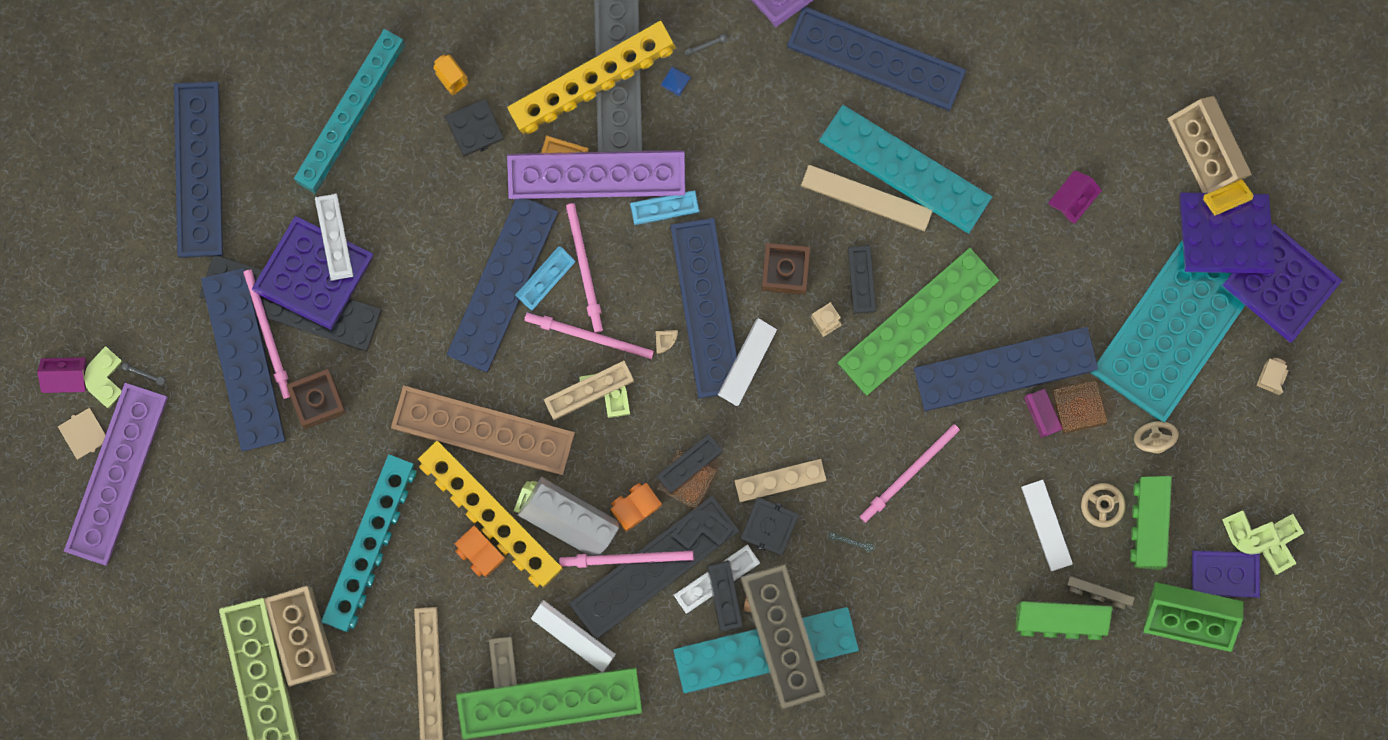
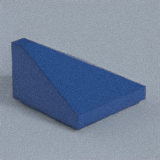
M672 67L661 86L680 96L691 77Z

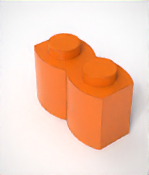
M641 483L636 484L629 490L631 492L626 498L620 496L611 503L613 507L610 511L625 532L662 506V503L647 483L641 485Z
M475 526L455 543L458 547L455 552L463 560L468 558L473 563L470 568L479 577L483 574L487 578L506 560Z

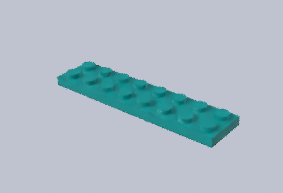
M842 105L820 138L819 142L968 234L992 198L991 195Z
M848 607L802 618L815 662L859 651ZM757 629L673 649L684 693L770 673Z

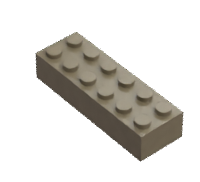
M785 564L740 577L780 707L784 709L825 696Z

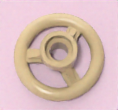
M1154 421L1141 426L1136 431L1134 442L1143 451L1162 453L1176 443L1179 434L1177 428L1171 423ZM1159 428L1168 429L1172 436L1162 434ZM1152 429L1149 437L1141 441L1142 434Z
M1095 484L1087 489L1082 497V513L1088 522L1097 527L1113 526L1122 519L1125 513L1126 503L1124 496L1118 488L1111 484ZM1098 490H1108L1115 496L1102 495L1097 497L1093 493ZM1088 500L1096 504V508L1099 511V520L1090 514ZM1101 501L1107 503L1108 507L1106 509L1101 507ZM1119 502L1117 514L1112 519L1106 521V514L1114 508L1115 503Z

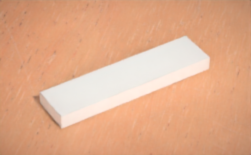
M337 194L315 197L331 280L353 277Z
M759 318L755 321L718 393L719 396L736 406L740 404L777 329Z
M1040 480L1021 487L1051 572L1072 565L1073 563L1044 481Z
M748 545L726 559L730 561L734 581L760 564ZM708 572L674 594V597L686 614L713 596Z
M545 601L539 605L531 618L601 672H604L616 655Z

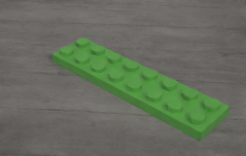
M969 248L837 364L861 391L868 396L997 284L999 279Z
M636 667L456 693L462 739L642 713Z

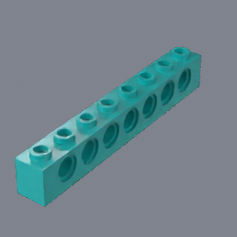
M385 29L382 31L295 175L294 180L297 184L315 194L317 193L405 47L403 39Z
M388 454L321 622L348 633L350 628L354 630L359 618L355 616L358 608H363L367 596L364 595L367 586H372L375 575L372 574L375 565L379 567L384 554L381 553L383 545H388L392 533L389 532L391 525H396L399 519L400 512L397 511L400 503L404 504L409 493V491H406L409 482L413 483L417 471L414 470L415 465L413 463ZM394 476L401 477L402 482L398 487L390 486V480ZM385 497L393 498V505L390 508L382 507V500ZM377 518L385 520V525L381 529H375L373 526V522ZM370 538L375 539L377 542L373 550L365 548V542ZM361 559L368 561V567L364 571H358L357 563ZM353 580H358L360 583V587L356 592H350L348 589L349 583ZM344 601L351 603V610L348 613L340 611V605Z

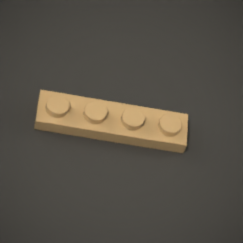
M622 361L545 398L544 402L553 420H556L634 382L625 361Z
M818 459L735 480L734 482L741 503L757 499V497L761 498L824 482L826 477L822 461Z

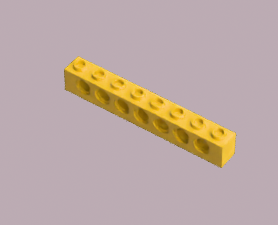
M659 21L507 108L523 134L533 133L539 128V125L556 120L558 118L557 115L562 112L574 110L577 107L576 104L596 97V93L601 90L606 91L613 88L615 83L621 79L631 78L635 74L634 72L640 68L646 69L654 64L653 61L656 59L670 56L673 50L676 49V46L663 23ZM649 43L656 44L652 51H646L645 48ZM636 54V59L633 62H626L628 55ZM610 65H617V69L615 72H607V69ZM592 75H597V81L589 84L588 79ZM573 86H578V92L574 95H570V88ZM553 97H559L558 104L550 105V100ZM539 107L540 113L537 116H531V111Z
M438 441L418 458L422 463L419 468L427 476L432 474L437 479L434 483L443 492L447 489L453 495L450 499L458 507L463 505L468 510L465 515L474 524L478 521L483 526L481 531L489 539L494 537L499 542L497 547L505 555L510 553L515 558L512 563L520 571L525 569L530 574L528 579L536 587L541 585L544 588L563 570ZM440 463L448 464V471L444 474H439L436 471ZM455 479H462L464 481V485L460 490L452 488V482ZM473 494L478 495L479 503L475 506H470L467 503L468 497ZM487 510L495 512V518L490 522L483 520V514ZM502 526H508L511 529L510 535L506 538H502L498 534ZM523 542L526 544L524 553L518 554L514 551L516 543ZM533 558L542 560V566L537 570L530 568L529 564Z

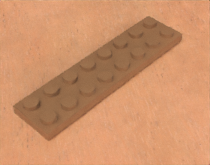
M404 385L391 426L393 430L561 476L564 474L575 432Z

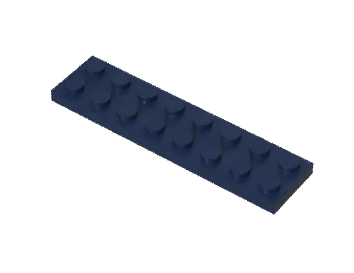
M807 7L802 8L787 45L789 49L947 111H950L966 72V69Z
M175 83L177 254L179 258L223 256L219 83Z
M515 199L447 352L448 357L488 373L520 301L515 295L529 280L558 215V211L529 199Z
M714 218L670 225L698 399L719 396L718 393L737 358Z
M245 268L201 278L242 452L286 441L257 315L243 273L246 271Z
M1088 327L916 367L914 371L924 412L1095 372L1098 371V366Z

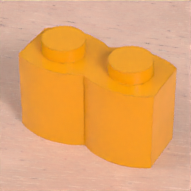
M444 54L435 60V74L451 95L456 94L468 85L467 75L451 55L446 56Z

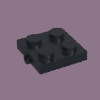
M486 99L470 106L467 105L465 108L461 107L460 110L445 116L463 157L479 150L482 152L488 149V146L504 139Z
M757 497L740 539L756 545V548L763 551L766 549L782 556L799 514L783 508L782 504L777 502L773 504Z

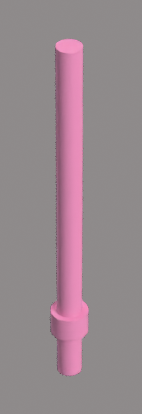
M572 203L566 205L588 301V316H591L594 332L598 333L603 331L600 319L601 309L600 304H597L576 207Z
M252 269L243 273L275 371L273 376L275 382L279 384L283 399L289 398L291 396L286 386L288 384L287 379L289 378L286 370H283L260 295L252 291L255 279Z
M528 312L525 316L524 321L540 325L542 329H553L652 359L654 353L650 349L554 321L552 317L545 315L541 317Z
M953 424L880 497H876L870 502L871 506L859 516L860 519L866 523L877 511L880 512L886 507L885 503L941 450L960 429Z
M679 551L599 556L577 554V557H560L559 562L560 566L584 568L588 567V565L694 560V552Z

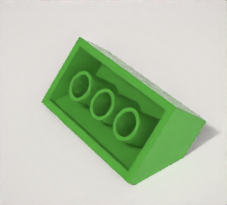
M1140 477L1138 483H1134L1133 495L1137 496V505H1133L1132 518H1136V527L1131 529V540H1135V546L1130 551V562L1134 563L1133 568L1161 570L1167 567L1171 477Z
M1155 582L1150 596L1143 633L1232 652L1243 621V601Z
M1020 602L1016 606V632H1021V636L1034 637V633H1043V637L1057 638V634H1066L1067 639H1079V635H1088V640H1102V636H1107L1109 632L1112 607Z

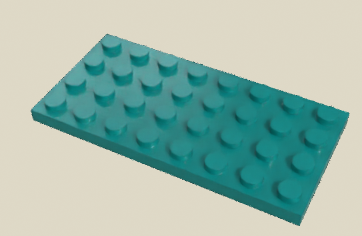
M1181 241L1098 360V371L1091 372V374L1159 421L1165 423L1245 306L1244 303L1222 286L1232 273L1185 272L1183 241Z

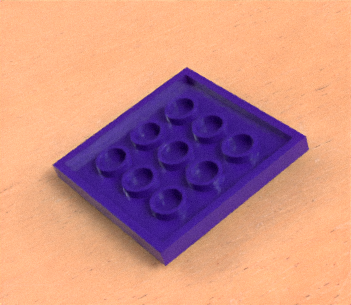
M1180 193L1185 272L1274 274L1275 260L1269 194H1253L1252 200L1214 215L1203 200L1204 195L1208 193Z
M295 216L252 287V291L332 330L374 256L373 253L346 241L353 277L331 280L321 228Z
M1273 224L1274 274L1232 273L1222 286L1291 343L1342 280Z

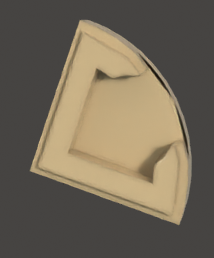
M678 330L656 331L657 354L668 351L675 344Z

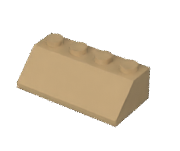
M1214 96L1200 99L1167 118L1203 193L1213 192L1252 175Z
M305 586L264 599L288 685L301 684L336 674L313 588Z

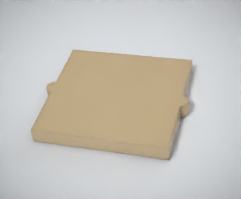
M90 408L76 416L72 415L71 419L58 426L77 460L90 452H95V449L103 444L106 436Z

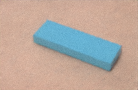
M695 191L685 192V195L663 196L630 203L634 225L699 213Z
M558 246L515 296L532 311L576 261L562 247Z

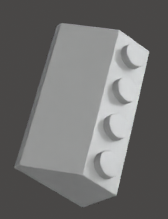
M542 477L518 513V516L589 556H599L608 547L619 529L618 520Z

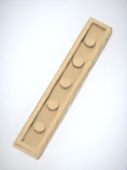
M811 165L808 166L801 184L802 187L922 231L926 230L932 211L926 207Z
M437 607L414 608L420 740H443Z

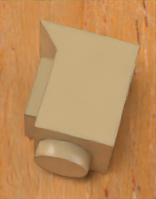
M831 302L811 315V319L823 337L841 326V317Z
M1279 358L1268 359L1265 362L1256 386L1281 395L1283 393L1281 386L1284 384L1289 371L1286 370V362Z

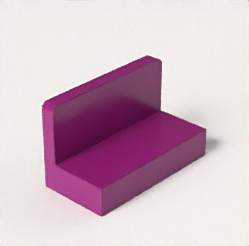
M1075 170L1048 204L1060 210L1070 222L1075 224L1102 190L1092 177Z
M85 357L41 358L37 371L41 392H85Z
M1045 389L1033 394L1029 393L1024 397L1041 438L1062 430Z

